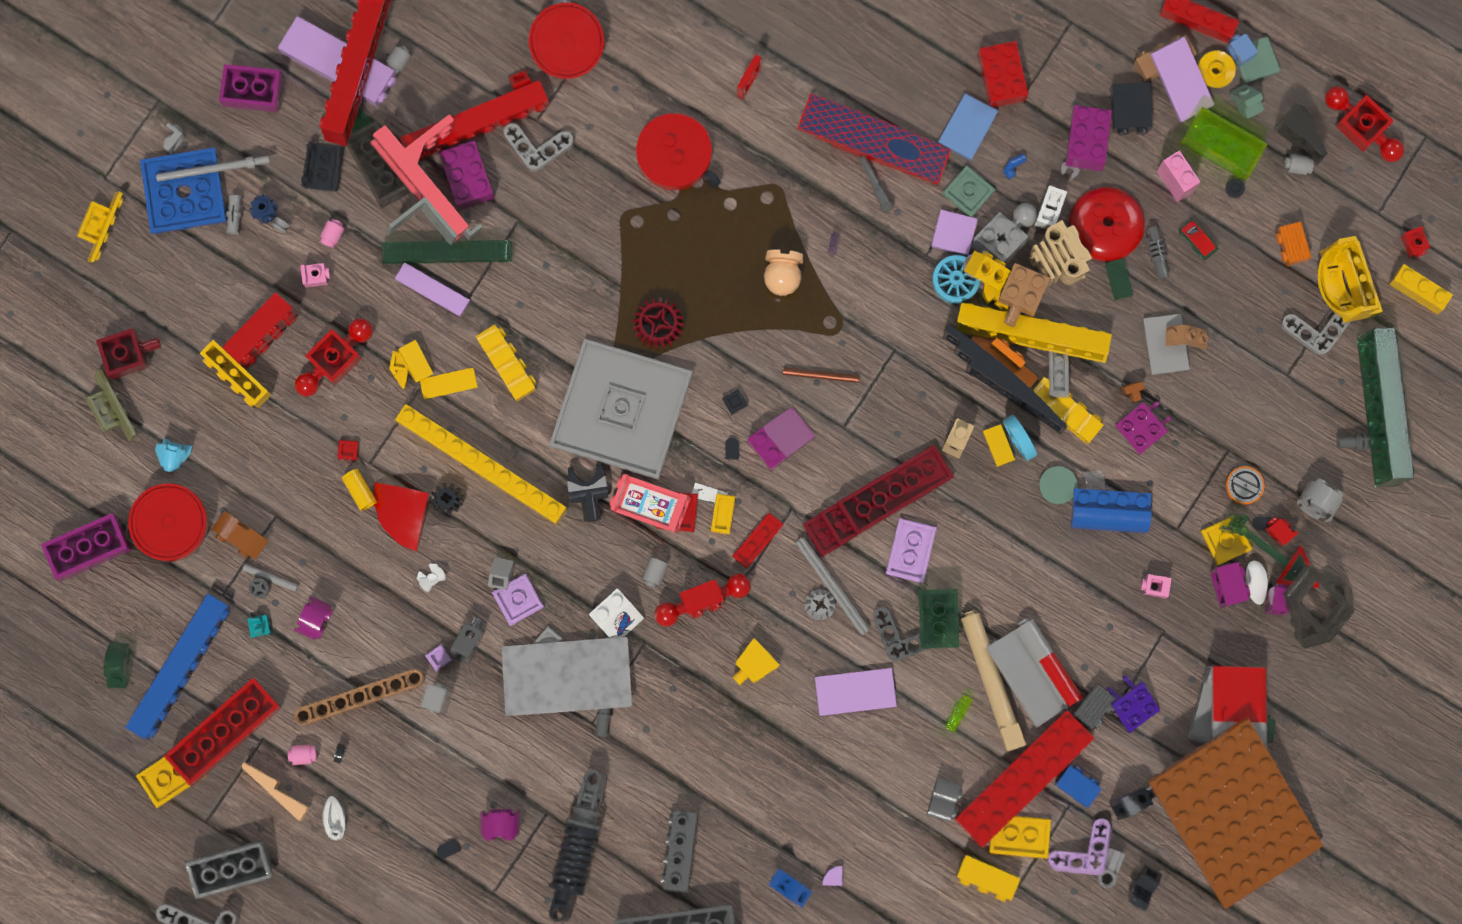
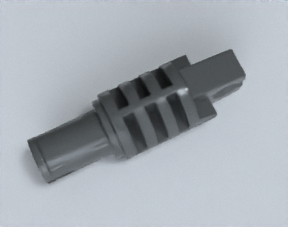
M1156 226L1149 227L1146 230L1148 238L1145 241L1150 261L1155 265L1158 280L1166 279L1169 277L1165 262L1167 255L1162 235L1159 236Z
M1356 433L1354 436H1338L1336 440L1337 448H1354L1356 450H1381L1382 447L1390 446L1392 443L1391 435H1380V433Z

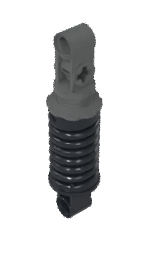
M591 769L584 774L577 806L573 808L574 816L565 820L567 829H564L563 832L568 836L562 837V842L566 844H560L559 848L563 851L558 852L557 855L561 858L556 859V864L561 866L554 867V871L558 873L552 874L553 879L548 887L555 890L549 909V917L554 922H568L572 917L576 897L585 895L584 885L587 882L586 875L589 874V870L586 868L591 867L589 861L593 860L591 854L595 852L592 846H596V838H598L601 830L596 821L597 817H600L598 811L602 803L607 781L606 775L597 770ZM597 774L598 781L593 784L592 778ZM559 909L563 910V916L561 918L558 917Z

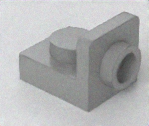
M167 123L166 127L173 134L166 137L162 147L170 155H173L186 137L183 135L184 130L178 125L174 124L172 126Z

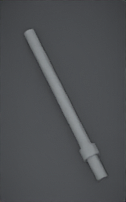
M254 156L246 157L245 160L156 174V179L159 182L243 167L248 169L255 168L256 165L270 163V157L254 158Z

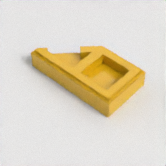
M393 351L389 369L402 389H405L409 370L400 353Z

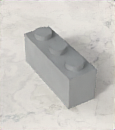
M435 682L433 686L428 684L421 707L446 715L452 692L448 691L449 687Z

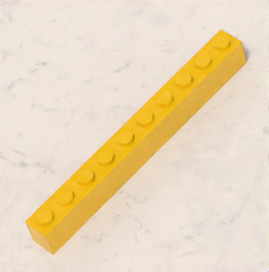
M407 404L404 405L396 417L395 421L555 525H558L565 515L567 508Z

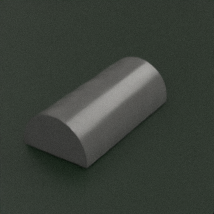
M263 840L185 861L196 899L273 877L271 859Z

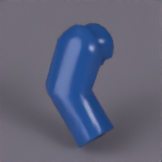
M1022 153L1009 160L1003 169V173L1008 179L1016 175V172L1013 170L1015 167L1027 161L1026 156Z

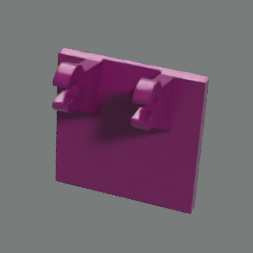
M1158 401L1150 407L1145 402L1141 403L1115 425L1139 455L1168 432L1164 425L1172 417L1168 416L1160 422L1152 413V410L1160 404Z

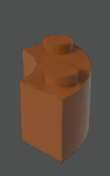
M225 510L211 529L217 533L215 536L223 543L228 541L239 548L238 553L245 558L251 556L256 560L269 541Z

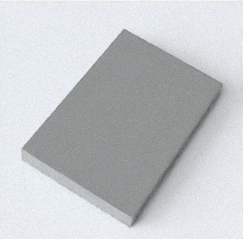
M1181 314L1144 318L1142 321L1151 375L1189 371L1186 345L1165 346L1166 327L1183 325Z

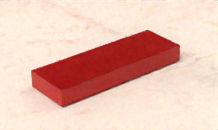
M768 513L732 557L747 569L784 524L771 513Z

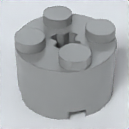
M1317 479L1316 481L1308 482L1297 504H1301L1300 509L1317 520L1322 517L1325 518L1324 522H1330L1343 502V493L1327 486L1324 480Z

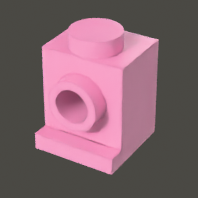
M324 263L301 265L302 282L306 288L328 285V279L331 278L329 267L326 268ZM314 271H318L319 274L317 276H312Z
M1146 575V579L1142 578L1141 590H1144L1143 595L1168 598L1171 578ZM1152 583L1157 585V590L1151 588Z

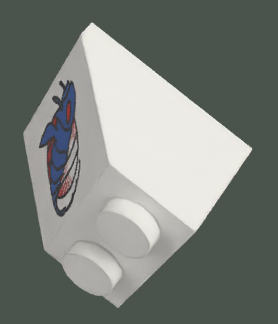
M618 588L589 614L609 638L625 637L644 619Z

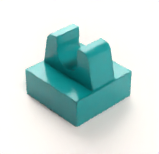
M268 615L247 619L251 638L271 634Z

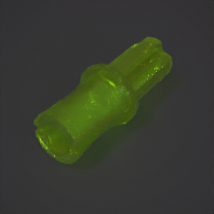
M963 695L955 710H952L953 713L944 727L955 733L962 719L966 718L965 714L971 706L973 699Z

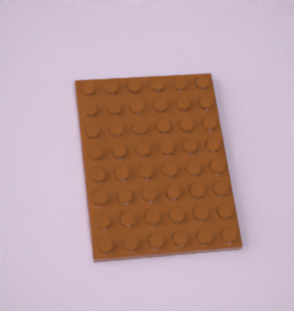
M1247 717L1147 781L1224 909L1232 906L1323 847L1315 830Z

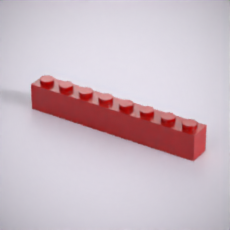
M540 80L451 116L454 119L453 128L450 130L451 133L444 139L440 137L436 141V145L429 151L427 149L422 151L418 162L424 160L425 156L430 154H439L442 152V149L447 147L454 148L460 144L459 142L464 140L471 141L481 133L488 134L500 125L502 127L507 126L517 118L520 120L527 118L534 111H544L549 106V101ZM439 122L400 137L403 147H408Z

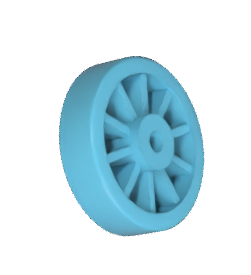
M961 255L948 256L941 260L934 270L932 276L933 288L936 294L948 303H964L970 300L979 288L980 281L978 279H964L968 277L966 273H962L964 270L963 263L967 257ZM953 266L954 271L952 272L948 267ZM957 266L962 267L960 271L957 270ZM944 270H946V272H947L949 275H945V274H942V273L944 272ZM941 278L947 279L948 281L941 283ZM963 283L969 284V289H967ZM950 285L949 290L946 292L943 287ZM959 287H961L965 293L959 295ZM952 288L956 289V295L949 294Z
M1015 415L1004 419L1003 424L1009 437L1026 461L1036 457L1037 451Z

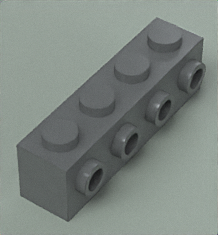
M674 811L673 814H669L668 826H672L671 834H667L666 838L669 853L664 854L663 865H667L666 873H662L661 885H664L666 890L688 892L697 813Z

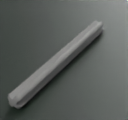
M804 537L799 539L796 545L861 635L867 633L870 630L868 625Z

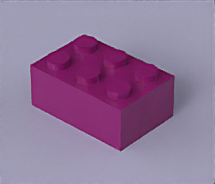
M224 64L219 102L223 107L279 113L284 76L280 70Z
M1074 105L1071 113L1065 166L1096 171L1103 170L1106 163L1112 110Z
M475 141L439 153L459 210L495 198Z

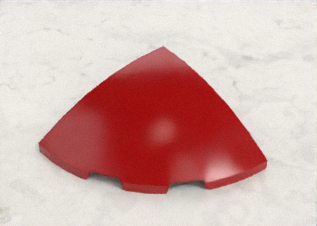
M375 482L373 496L377 503L374 504L381 526L397 543L410 550L417 551L427 515L426 510L430 494Z

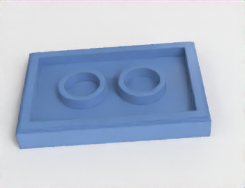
M964 94L938 144L951 149V151L971 161L998 111Z

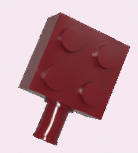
M133 328L96 340L106 374L112 380L149 368L145 357L146 353L162 348L158 337L141 342L138 332Z

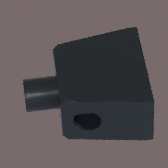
M1141 787L1109 804L1116 818L1122 820L1153 805L1152 799L1156 798V795L1151 787L1147 789Z

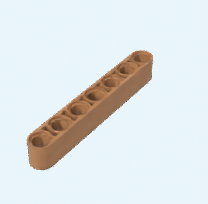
M409 670L300 707L295 711L294 719L298 724L310 725L419 688L424 684L425 676L418 670ZM415 673L419 674L420 681L417 684H412L410 681L411 676ZM395 680L401 681L402 685L399 690L392 688V683ZM377 686H381L383 693L381 696L376 697L374 689ZM359 692H362L365 697L361 703H357L355 700V696ZM343 698L346 701V706L343 709H339L337 701ZM321 705H326L327 713L321 716L318 709ZM303 711H307L309 714V718L305 722H302L300 719V714Z

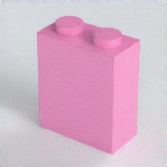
M1180 150L1163 160L1157 170V173L1177 202L1192 194L1200 184V180Z

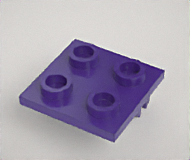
M1124 675L1122 679L1131 689L1128 693L1120 698L1110 686L1106 690L1115 698L1111 706L1127 732L1130 733L1158 713L1160 709L1142 681L1134 685Z

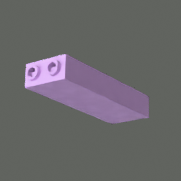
M297 16L278 49L283 55L333 82L337 78L335 74L336 67L342 62L343 46L346 47L347 44ZM374 59L362 99L376 107L380 103L382 104L387 97L386 92L389 87L392 88L397 80L395 71Z

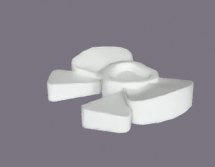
M429 564L432 574H428L427 577L422 572H418L417 580L421 588L426 592H429L432 586L439 581L446 580L445 572L437 564Z

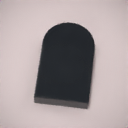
M731 437L727 439L725 444V460H738L739 442L736 438Z
M1259 516L1254 518L1252 521L1253 528L1265 531V528L1268 526L1267 522L1272 517Z
M453 839L439 846L437 855L445 859L461 850L456 840Z

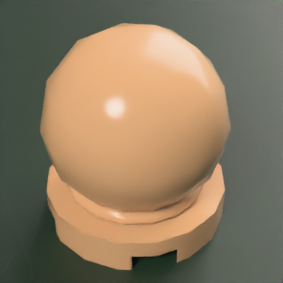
M768 250L765 260L770 262L764 272L765 285L775 295L787 296L793 293L801 282V271L797 265L803 263V254L795 251H790L789 254H780V250Z

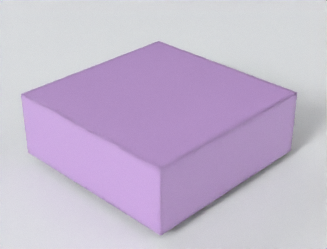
M439 645L425 655L436 671H439L453 661L442 645Z

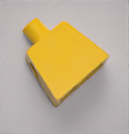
M754 638L736 661L735 665L740 670L732 678L738 685H741L747 679L754 684L780 665Z

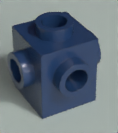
M259 195L254 198V201L250 202L252 208L249 210L252 218L257 219L260 224L270 223L275 217H278L276 213L278 206L275 200H271L268 195Z

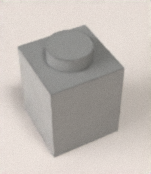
M494 558L489 573L488 587L502 590L508 589L512 576L513 561Z

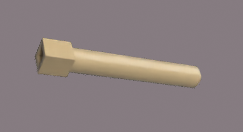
M974 610L964 613V618L961 621L995 716L1005 751L1025 746L1026 743L1019 723L1016 721L999 668L986 647L990 646V642L980 613L975 614Z

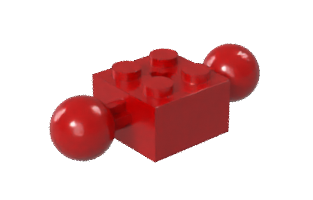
M1334 86L1326 92V105L1332 110H1341L1346 114L1336 127L1362 152L1375 142L1380 146V155L1385 161L1397 162L1403 157V143L1396 138L1388 139L1383 134L1394 120L1369 96L1366 95L1354 107L1349 102V94L1345 88Z
M358 318L352 321L348 329L349 335L344 340L331 329L305 355L316 368L311 373H302L296 378L294 386L299 395L310 397L316 394L319 389V380L324 375L336 386L362 359L352 347L357 342L363 343L371 338L373 327L368 320ZM333 354L337 359L332 360L330 356Z
M734 574L728 579L727 585L719 587L716 579L683 591L679 593L682 600L681 603L674 605L670 602H664L656 607L654 612L655 620L663 627H670L678 621L680 615L687 613L688 618L693 617V619L704 616V612L707 610L714 612L721 609L724 604L723 598L728 596L744 598L751 590V582L743 574Z

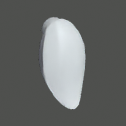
M1251 561L1246 568L1245 584L1249 586L1250 597L1253 602L1261 605L1267 593V574L1260 562Z
M330 796L323 808V826L329 838L339 840L345 832L346 817L340 802L335 797Z

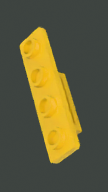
M120 191L115 192L109 208L91 201L76 236L94 244L87 259L90 263L98 260L101 255V244L106 242L109 235L107 232L109 225L112 226L116 219V215H114L116 208H120L123 202L121 197L123 193Z

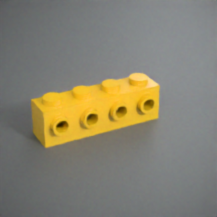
M214 340L200 352L204 357L202 361L210 369L215 367L218 370L216 375L223 381L227 379L231 383L229 387L235 393L239 394L241 392L245 396L243 400L250 407L255 405L259 408L271 396L259 382Z

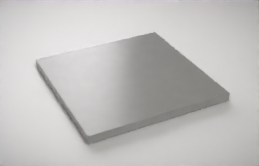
M584 338L549 447L659 480L693 371Z

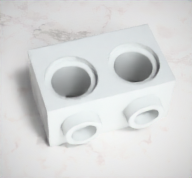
M1052 186L1048 187L1034 226L1047 230L1050 226L1056 224L1067 191Z

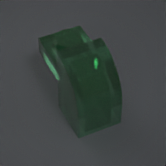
M109 642L104 659V676H106L107 688L127 689V666L130 661L129 643Z

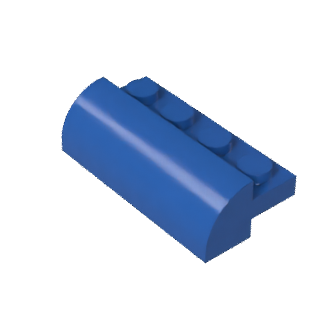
M1073 489L1071 528L1133 533L1149 532L1152 514L1151 493Z

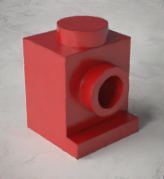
M1422 226L1410 230L1400 237L1409 258L1414 255L1416 258L1427 254V250L1430 248ZM1416 239H1418L1420 245L1415 243Z
M1276 516L1267 522L1268 526L1265 528V531L1279 546H1285L1298 534L1296 530H1290L1291 525L1285 519L1277 518Z

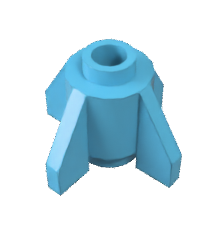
M163 439V443H156L155 452L164 470L175 472V469H180L182 463L190 455L192 446L180 445L168 439Z

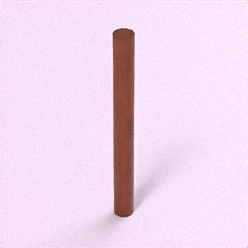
M793 368L783 369V375L854 383H859L860 376Z

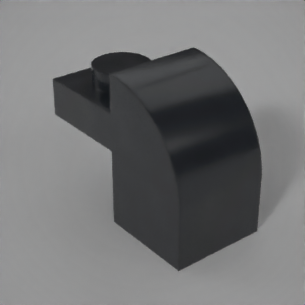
M1144 865L1128 893V902L1132 903L1136 908L1146 911L1150 905L1153 893L1160 884L1162 874Z

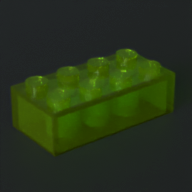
M1203 106L1196 112L1179 142L1181 145L1244 181L1250 177L1268 145L1266 142Z

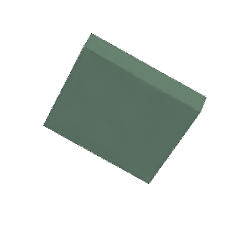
M1268 37L1253 41L1252 43L1258 51L1257 55L1239 67L1237 65L1244 85L1280 73V68Z
M966 166L942 195L968 217H973L996 189L970 167Z

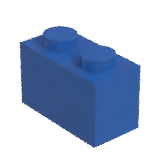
M1076 765L1073 767L1067 766L1055 783V786L1085 808H1089L1102 790L1098 786L1100 783L1092 777L1086 778L1082 775L1084 771Z

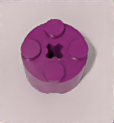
M310 596L309 600H311V603L305 604L296 623L300 626L299 628L295 627L294 631L316 640V638L320 639L325 631L323 624L325 620H330L334 610L331 609L332 605Z
M490 809V813L485 814V810L480 811V835L484 836V840H495L497 837H503V840H515L517 835H520V810L512 813V809Z

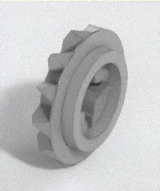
M822 589L814 590L806 597L805 610L815 620H825L835 610L834 597L828 591ZM824 597L823 604L828 609L820 608L815 612L817 605L813 600L820 601Z

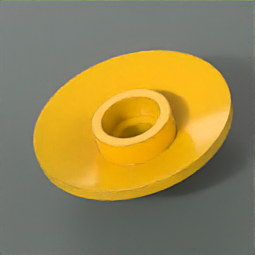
M1212 51L1205 54L1198 64L1203 80L1209 87H1224L1235 76L1236 67L1233 59L1222 51ZM1212 69H1217L1219 73L1214 74Z

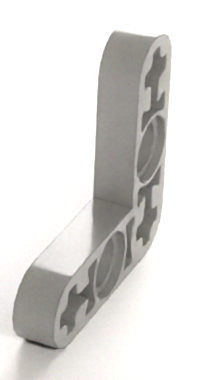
M508 124L504 128L506 140L526 167L533 172L544 168L569 150L574 144L572 134L563 131L538 149H535L517 124ZM510 129L513 131L517 130L516 136L519 140L516 141L513 135L508 136ZM562 137H569V143L567 145L565 143L559 145L561 150L558 151V148L554 144V142H557L558 145L562 142ZM521 143L528 144L529 149L526 152L518 150V146ZM553 147L555 149L554 155H545V149ZM541 152L545 161L543 162L541 158L538 160V166L530 165L531 159H539V153Z
M1289 314L1282 319L1281 327L1286 333L1313 353L1324 355L1331 349L1350 322L1344 323L1342 321L1338 324L1336 322L1341 317L1334 314L1319 333L1297 316ZM1292 319L1294 321L1293 325L1295 327H1298L1299 325H1301L1302 327L1297 331V333H1295L1294 331L1296 330V328L1293 326H1291L1290 328L1287 327V321H1290ZM1328 327H1335L1337 335L1330 336L1327 332ZM1302 330L1310 332L1311 337L1309 340H1304L1301 337ZM1325 338L1328 339L1324 345L1325 349L1319 350L1317 343L1320 344Z

